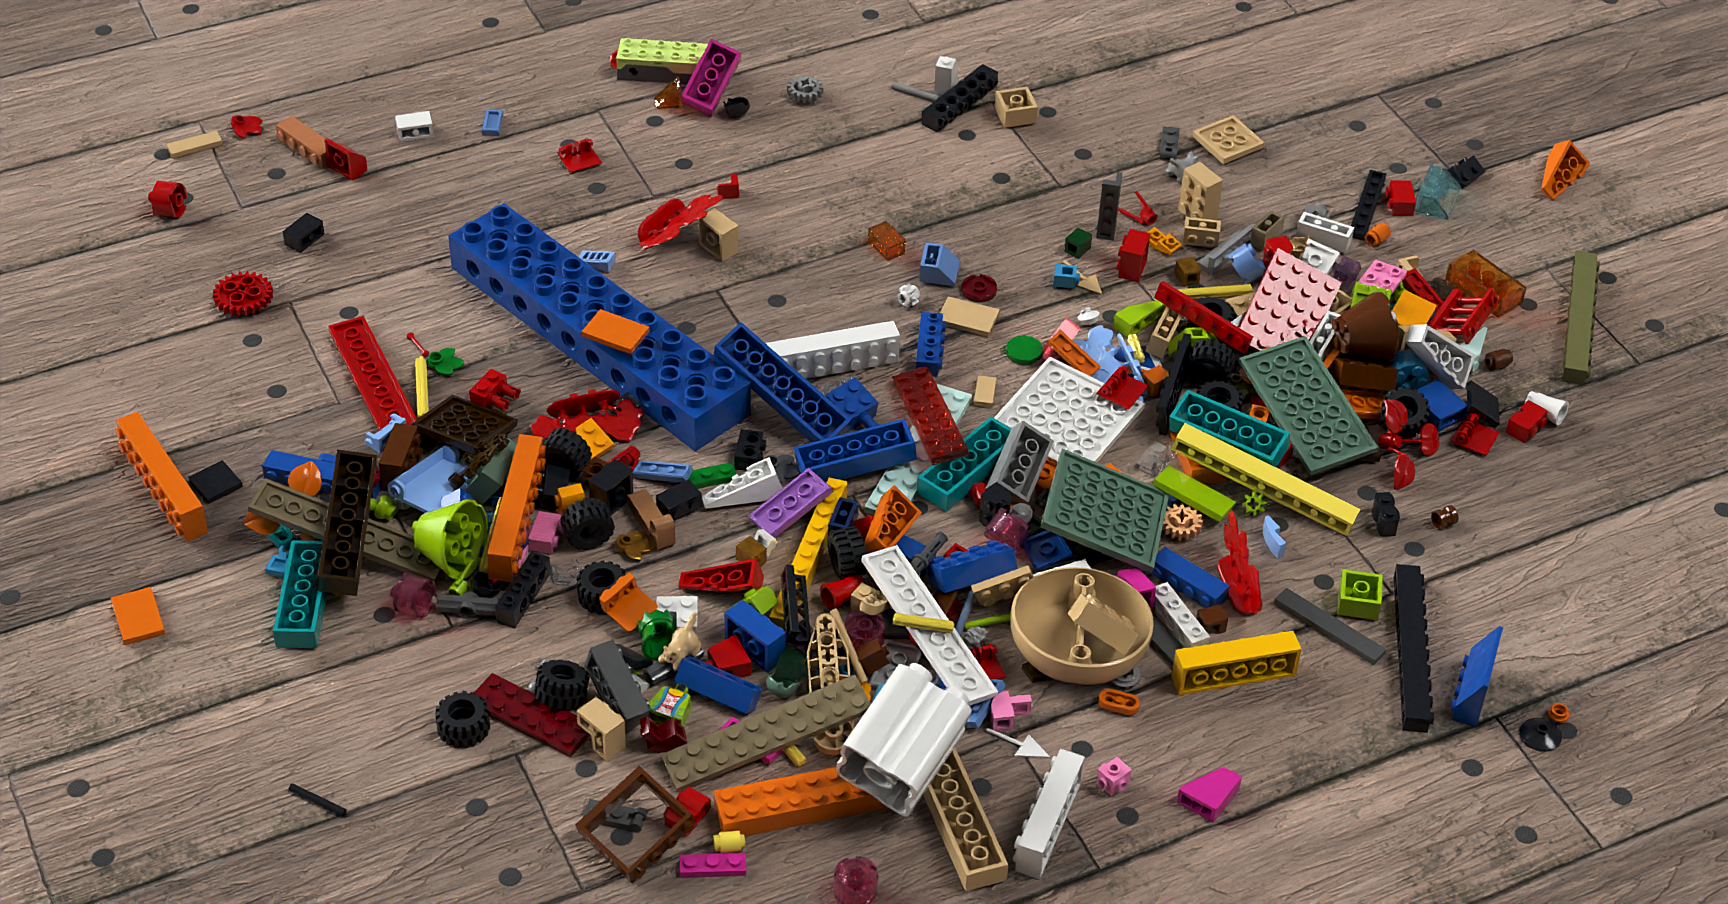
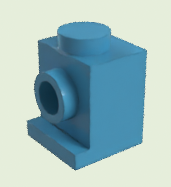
M1056 264L1053 289H1057V287L1075 288V284H1079L1080 274L1077 273V266Z

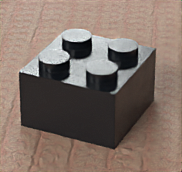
M615 459L605 465L600 472L593 475L589 480V498L602 500L607 505L611 516L627 503L626 496L633 493L632 469Z

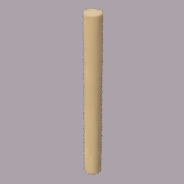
M833 609L830 611V614L834 618L846 643L850 661L860 684H865L868 682L866 674L838 610Z

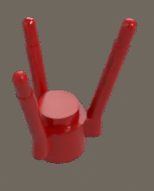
M1135 191L1134 193L1143 207L1139 213L1140 218L1121 208H1118V211L1138 221L1141 225L1144 223L1152 225L1158 216L1152 211L1138 191Z
M630 445L626 450L610 459L609 463L614 459L619 462L622 461L625 465H632L631 469L633 472L641 454L635 446Z

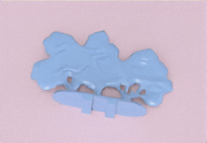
M1101 325L1089 330L1087 341L1073 339L1080 348L1101 366L1092 378L1105 384L1118 367L1129 366L1134 379L1144 383L1141 366L1138 360L1134 359L1133 349L1131 345H1126L1120 333L1117 335L1118 347L1111 344L1113 331L1103 328ZM1120 350L1127 361L1123 364L1114 358V355ZM1147 390L1143 392V395H1147ZM1142 396L1137 399L1141 402L1144 401Z

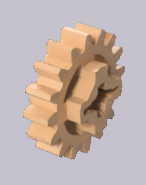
M1173 504V508L1166 507L1162 530H1165V535L1171 534V539L1175 538V536L1178 537L1179 541L1182 540V537H1185L1186 540H1189L1190 536L1195 538L1196 533L1200 534L1202 528V515L1197 514L1198 510L1196 509L1192 511L1191 506L1185 508L1184 504H1181L1180 507Z

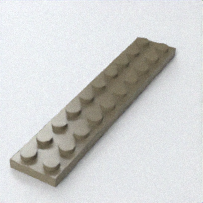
M265 478L248 506V512L323 540L329 503ZM368 518L363 551L364 557L435 584L442 571L424 554L415 550L413 535Z
M852 675L663 753L661 758L678 793L688 787L700 784L861 717L871 704L856 675Z

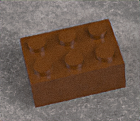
M1335 357L1332 377L1337 385L1344 389H1352L1353 386L1361 391L1370 392V389H1374L1378 393L1388 394L1389 391L1396 387L1398 369L1388 364Z
M401 423L394 424L379 461L382 491H388V484L392 480L418 464V459L422 458L423 448H420L421 434H418V426Z

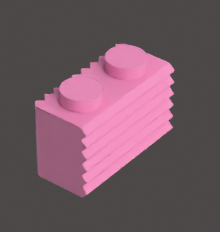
M538 511L528 537L530 551L545 552L551 555L554 548H558L560 542L559 534L564 533L560 523L561 514Z

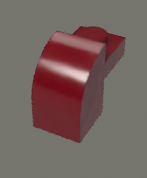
M648 716L640 719V733L646 740L649 751L664 753L687 744L685 728L674 718L660 725L656 724Z

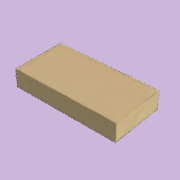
M978 376L974 406L992 408L997 378Z

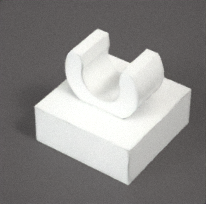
M758 529L754 537L755 540L767 548V556L770 555L778 543L764 529Z

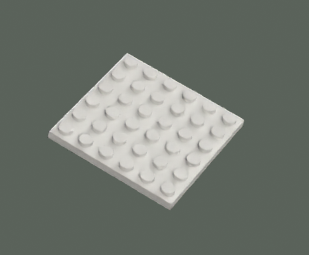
M1049 357L994 418L1011 429L1020 422L1025 421L1054 440L1047 458L1055 463L1058 461L1062 448L1097 463L1143 411L1145 403L1137 400L1129 410L1096 394L1104 383Z

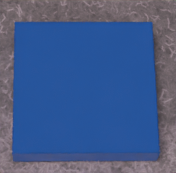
M1046 530L1021 540V546L1035 569L1074 558L1064 538L1056 533Z

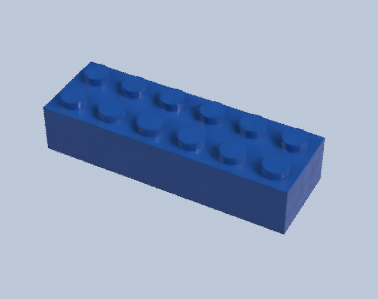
M905 419L794 447L799 473L801 474L810 468L825 483H827L828 478L841 480L917 460L915 441Z

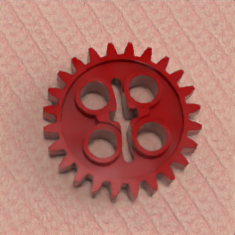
M239 271L238 275L231 273L232 277L225 276V281L219 280L220 284H215L216 289H213L215 306L218 307L219 311L223 310L224 314L230 312V316H233L235 313H237L238 317L243 313L245 316H248L250 312L255 315L256 310L262 311L261 307L267 308V303H271L273 298L271 281H268L267 277L263 278L262 274L256 276V272H253L251 275L248 271L245 274Z

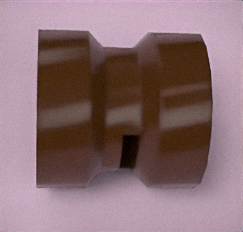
M1452 505L1431 513L1432 523L1437 529H1443L1447 525H1454L1459 520L1458 513Z

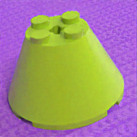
M466 499L424 513L412 525L415 542L414 548L454 579L460 577L470 560L473 559L474 563L464 579L469 577L481 562L479 556L482 546L485 547L488 537V521L483 506L477 504L475 500Z

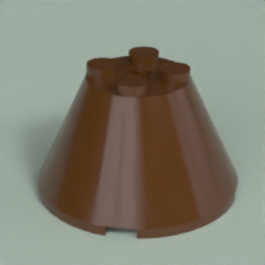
M1382 292L1371 293L1339 317L1333 319L1334 347L1336 349L1339 348L1344 354L1386 365L1392 364L1394 362L1392 360L1393 356L1398 354L1399 327L1395 311L1391 312L1388 305L1391 303L1388 297Z

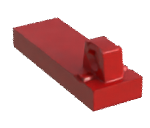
M1415 268L1406 272V276L1401 282L1407 290L1437 305L1435 312H1437L1444 301Z

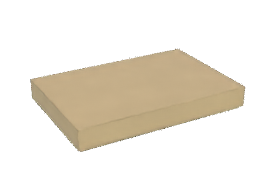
M947 297L940 313H943V321H946L947 327L989 337L999 316L1000 309Z

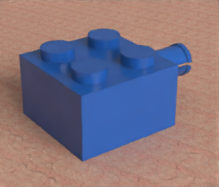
M855 377L826 394V397L852 419L850 429L846 433L861 424L865 428L879 425L872 419L876 416L879 402Z

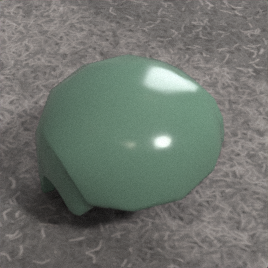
M776 671L772 675H768L766 684L772 694L782 698H789L796 692L800 685V680L791 673L779 676L778 671Z

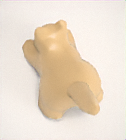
M696 612L692 613L684 627L677 629L673 633L672 641L668 647H663L664 652L658 658L660 663H672L673 670L678 671L681 659L686 658L687 654L695 656L701 649V642L693 631L697 619Z

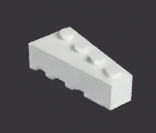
M1410 325L1405 343L1449 389H1465L1475 354L1428 325Z

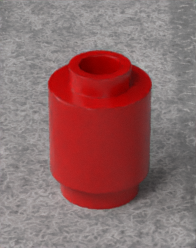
M975 483L969 490V495L978 509H980L981 494L986 491L985 483Z

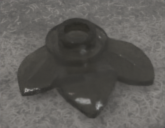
M1434 278L1432 281H1427L1444 301L1453 289H1458L1455 285L1447 283V280L1443 278Z

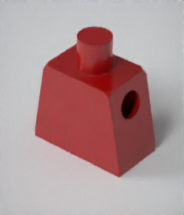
M736 635L711 646L707 650L708 661H705V663L739 678L752 675L751 660Z

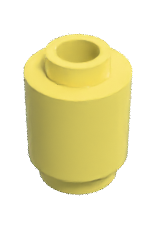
M737 830L718 832V835H713L715 853L742 852V848L745 847L744 834L740 835V831Z

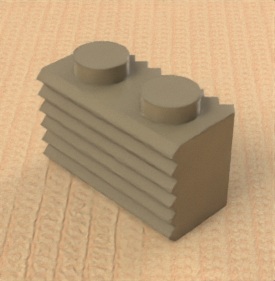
M1274 211L1266 214L1264 218L1252 227L1250 244L1263 250L1266 245V239L1278 237L1283 233L1285 217Z

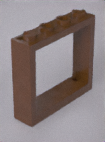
M638 766L575 825L579 834L632 883L634 880L641 878L651 864L657 863L667 849L673 848L683 834L689 833L695 824V820L689 810L645 770ZM645 785L681 820L628 868L591 833L641 786Z

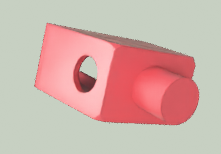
M1066 317L1052 337L1061 329L1073 340L1081 328ZM1048 344L1042 349L1045 360L1049 357L1056 360L1059 359L1060 355Z

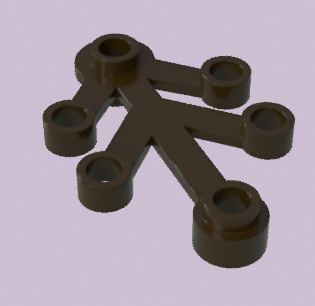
M497 434L489 443L485 440L480 441L476 446L480 453L473 456L470 453L464 455L461 461L467 467L459 474L454 472L448 478L449 485L454 490H457L465 483L466 479L464 476L468 480L474 477L481 465L483 467L486 466L496 451L500 452L507 447L510 442L507 439L508 436L506 434Z

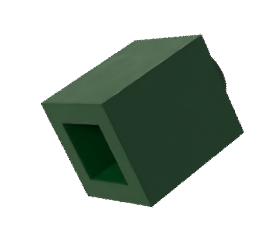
M1080 228L1075 229L1065 239L1064 252L1079 259L1091 249L1092 234Z

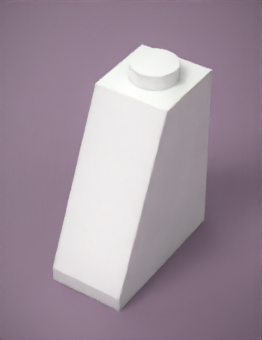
M940 56L935 70L934 95L939 97L958 83L956 59Z

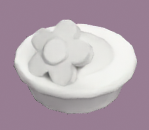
M1086 307L1080 311L1081 314L1077 318L1082 325H1092L1099 320L1100 313L1091 310L1090 307Z

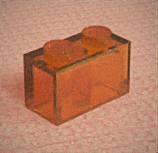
M887 221L868 228V242L887 261L905 254V238Z

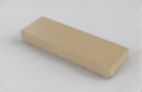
M213 131L168 143L167 149L173 159L223 144L218 132Z

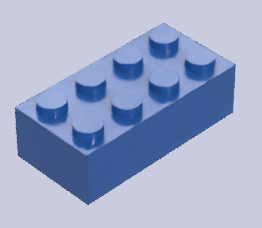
M998 540L989 541L986 546L982 547L972 546L968 548L969 551L950 553L951 556L945 558L943 556L935 557L929 562L927 567L930 585L944 593L977 584L1018 569L1014 548L1000 543Z

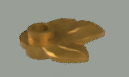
M630 531L627 535H619L615 541L616 548L620 552L625 553L627 557L636 561H641L642 553L652 552L655 549L652 542L645 539L646 533L642 531Z

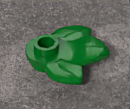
M445 348L439 352L430 353L427 358V365L435 368L442 375H452L453 370H457L464 365V361L454 356L455 348Z

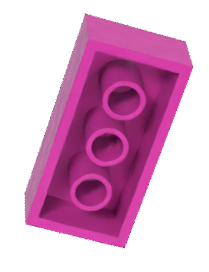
M710 39L681 96L682 103L712 117L741 61V52Z

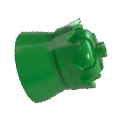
M667 609L664 612L655 610L652 613H648L645 611L643 620L638 621L637 630L642 637V653L645 657L659 661V656L664 652L663 647H668L672 641L675 625L674 619L670 616Z

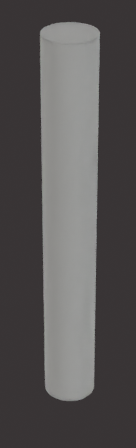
M893 82L891 86L892 89L931 101L939 98L938 95Z

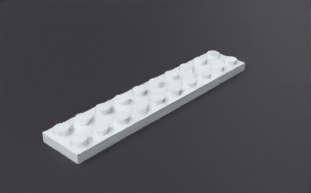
M897 545L862 556L861 562L896 613L949 621ZM906 627L945 686H953L964 692L969 698V706L997 696L998 690L955 628L952 633Z

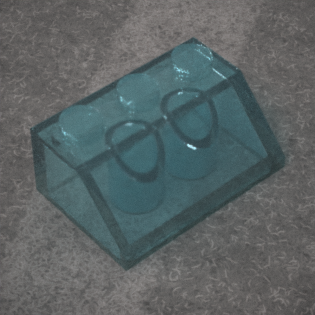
M1429 166L1417 196L1416 212L1446 220L1449 219L1461 186L1447 169L1439 166Z

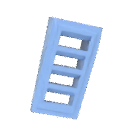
M582 251L579 255L580 259L594 269L609 273L616 262L615 252Z

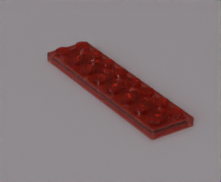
M920 367L916 370L892 376L893 383L931 464L936 465L969 455L968 448L929 368Z

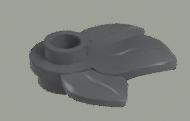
M783 454L778 457L774 455L765 457V459L770 457L780 483H783L784 478L792 479L799 475L797 469L791 465L795 459L793 456Z

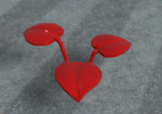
M1384 400L1386 406V425L1389 431L1387 434H1381L1378 442L1382 449H1388V451L1399 455L1395 463L1394 489H1400L1413 482L1415 478V465L1413 461L1409 460L1408 455L1396 449L1402 443H1421V453L1433 455L1439 448V433L1433 424L1427 423L1420 430L1421 439H1402L1396 433L1401 432L1402 426L1407 424V409L1397 400Z

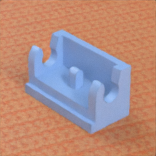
M393 413L390 417L394 420L389 421L387 426L375 435L370 432L365 434L368 437L365 440V444L378 453H382L394 424H406L405 418H401Z

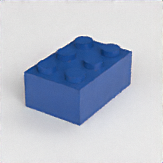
M743 600L724 612L725 639L736 635L750 660L767 673L785 660L786 633L781 627L776 626L767 616L760 614L752 605L747 604Z

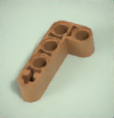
M646 489L627 495L626 500L631 512L644 533H646L647 538L654 545L655 550L674 545L676 542L675 524L671 515L661 514Z

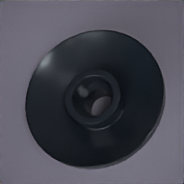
M1531 718L1521 725L1520 737L1531 749L1548 752L1555 750L1561 744L1562 733L1556 724L1547 719Z

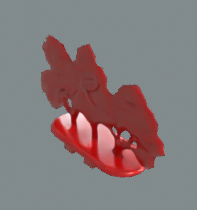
M702 195L690 201L687 207H685L681 200L676 198L659 206L658 210L653 214H649L639 225L638 238L640 246H643V249H649L676 238L680 233L679 228L681 226L689 225L696 220L706 217L708 211L704 210L720 202L723 199L722 195L710 198V195Z
M596 389L588 390V394L578 396L577 393L569 394V398L553 402L547 407V413L551 417H555V419L539 416L535 423L530 426L534 436L546 439L557 428H567L576 433V427L592 418L605 434L607 433L617 440L630 441L634 437L635 431L641 426L640 418L644 415V410L635 407L634 402L630 399H623L617 406H612L620 399V393L617 390L608 389L596 392ZM601 409V411L596 415H589L586 413L588 411ZM606 409L615 411L617 415L612 416L608 414ZM577 414V415L574 416L573 418H570V417H569L570 415ZM563 419L562 425L559 423V420Z
M1233 510L1228 512L1229 526L1225 524L1223 531L1225 547L1230 551V555L1224 556L1218 561L1217 570L1220 580L1230 585L1228 600H1230L1233 608L1243 614L1256 615L1258 611L1261 612L1263 606L1259 571L1253 565L1249 566L1247 534L1243 530L1239 534L1237 520Z

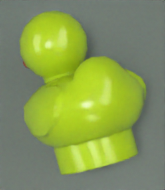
M383 495L380 497L379 503L376 499L371 498L369 514L374 511L376 518L390 521L398 512V508L394 506V500L391 497Z

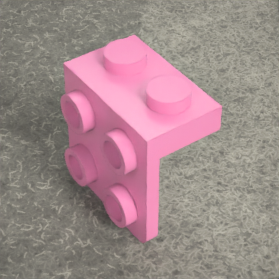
M1375 260L1358 282L1368 286H1378L1386 290L1392 289V294L1405 278L1406 270Z

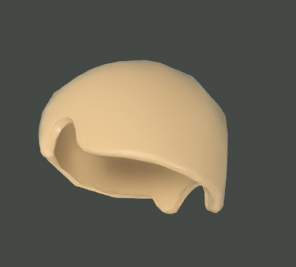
M1309 236L1306 238L1295 237L1290 240L1293 246L1292 256L1299 259V255L1303 254L1306 249L1308 238L1310 239Z

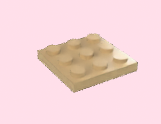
M1234 115L1193 131L1192 136L1223 164L1264 148L1265 143Z

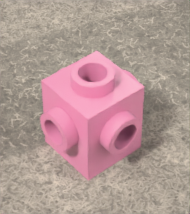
M1116 757L1099 767L1097 783L1102 790L1107 791L1112 796L1116 792L1124 790L1130 783L1132 769Z

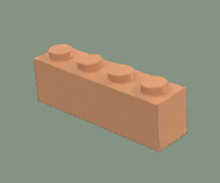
M293 116L276 124V135L281 142H284L291 149L296 150L323 169L328 166L324 142L326 138Z

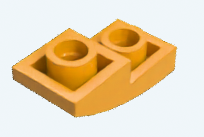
M1156 227L1148 231V233H1151L1149 245L1160 252L1171 255L1182 246L1170 233L1165 236Z

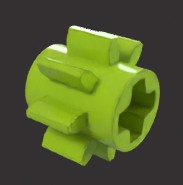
M1253 491L1252 497L1248 494L1245 495L1247 501L1242 503V505H1246V513L1253 511L1254 516H1256L1258 510L1261 512L1265 511L1263 505L1268 502L1263 500L1264 494L1257 495L1256 491ZM1255 499V502H1258L1259 505H1252L1251 501H1254Z

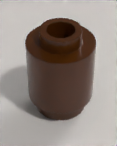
M1508 349L1496 350L1487 353L1484 362L1490 370L1504 368L1513 362V354Z

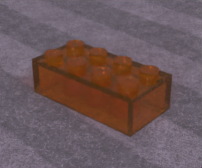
M1474 249L1449 263L1445 279L1469 297H1484L1489 288H1493L1495 296H1497V305L1491 313L1498 318L1523 304L1527 289L1526 286Z

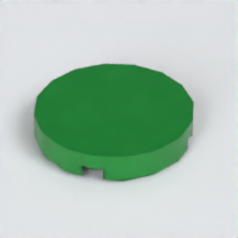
M1026 335L1017 336L1008 341L1006 354L1016 364L1031 365L1036 360L1039 361L1041 359L1043 347L1039 340Z

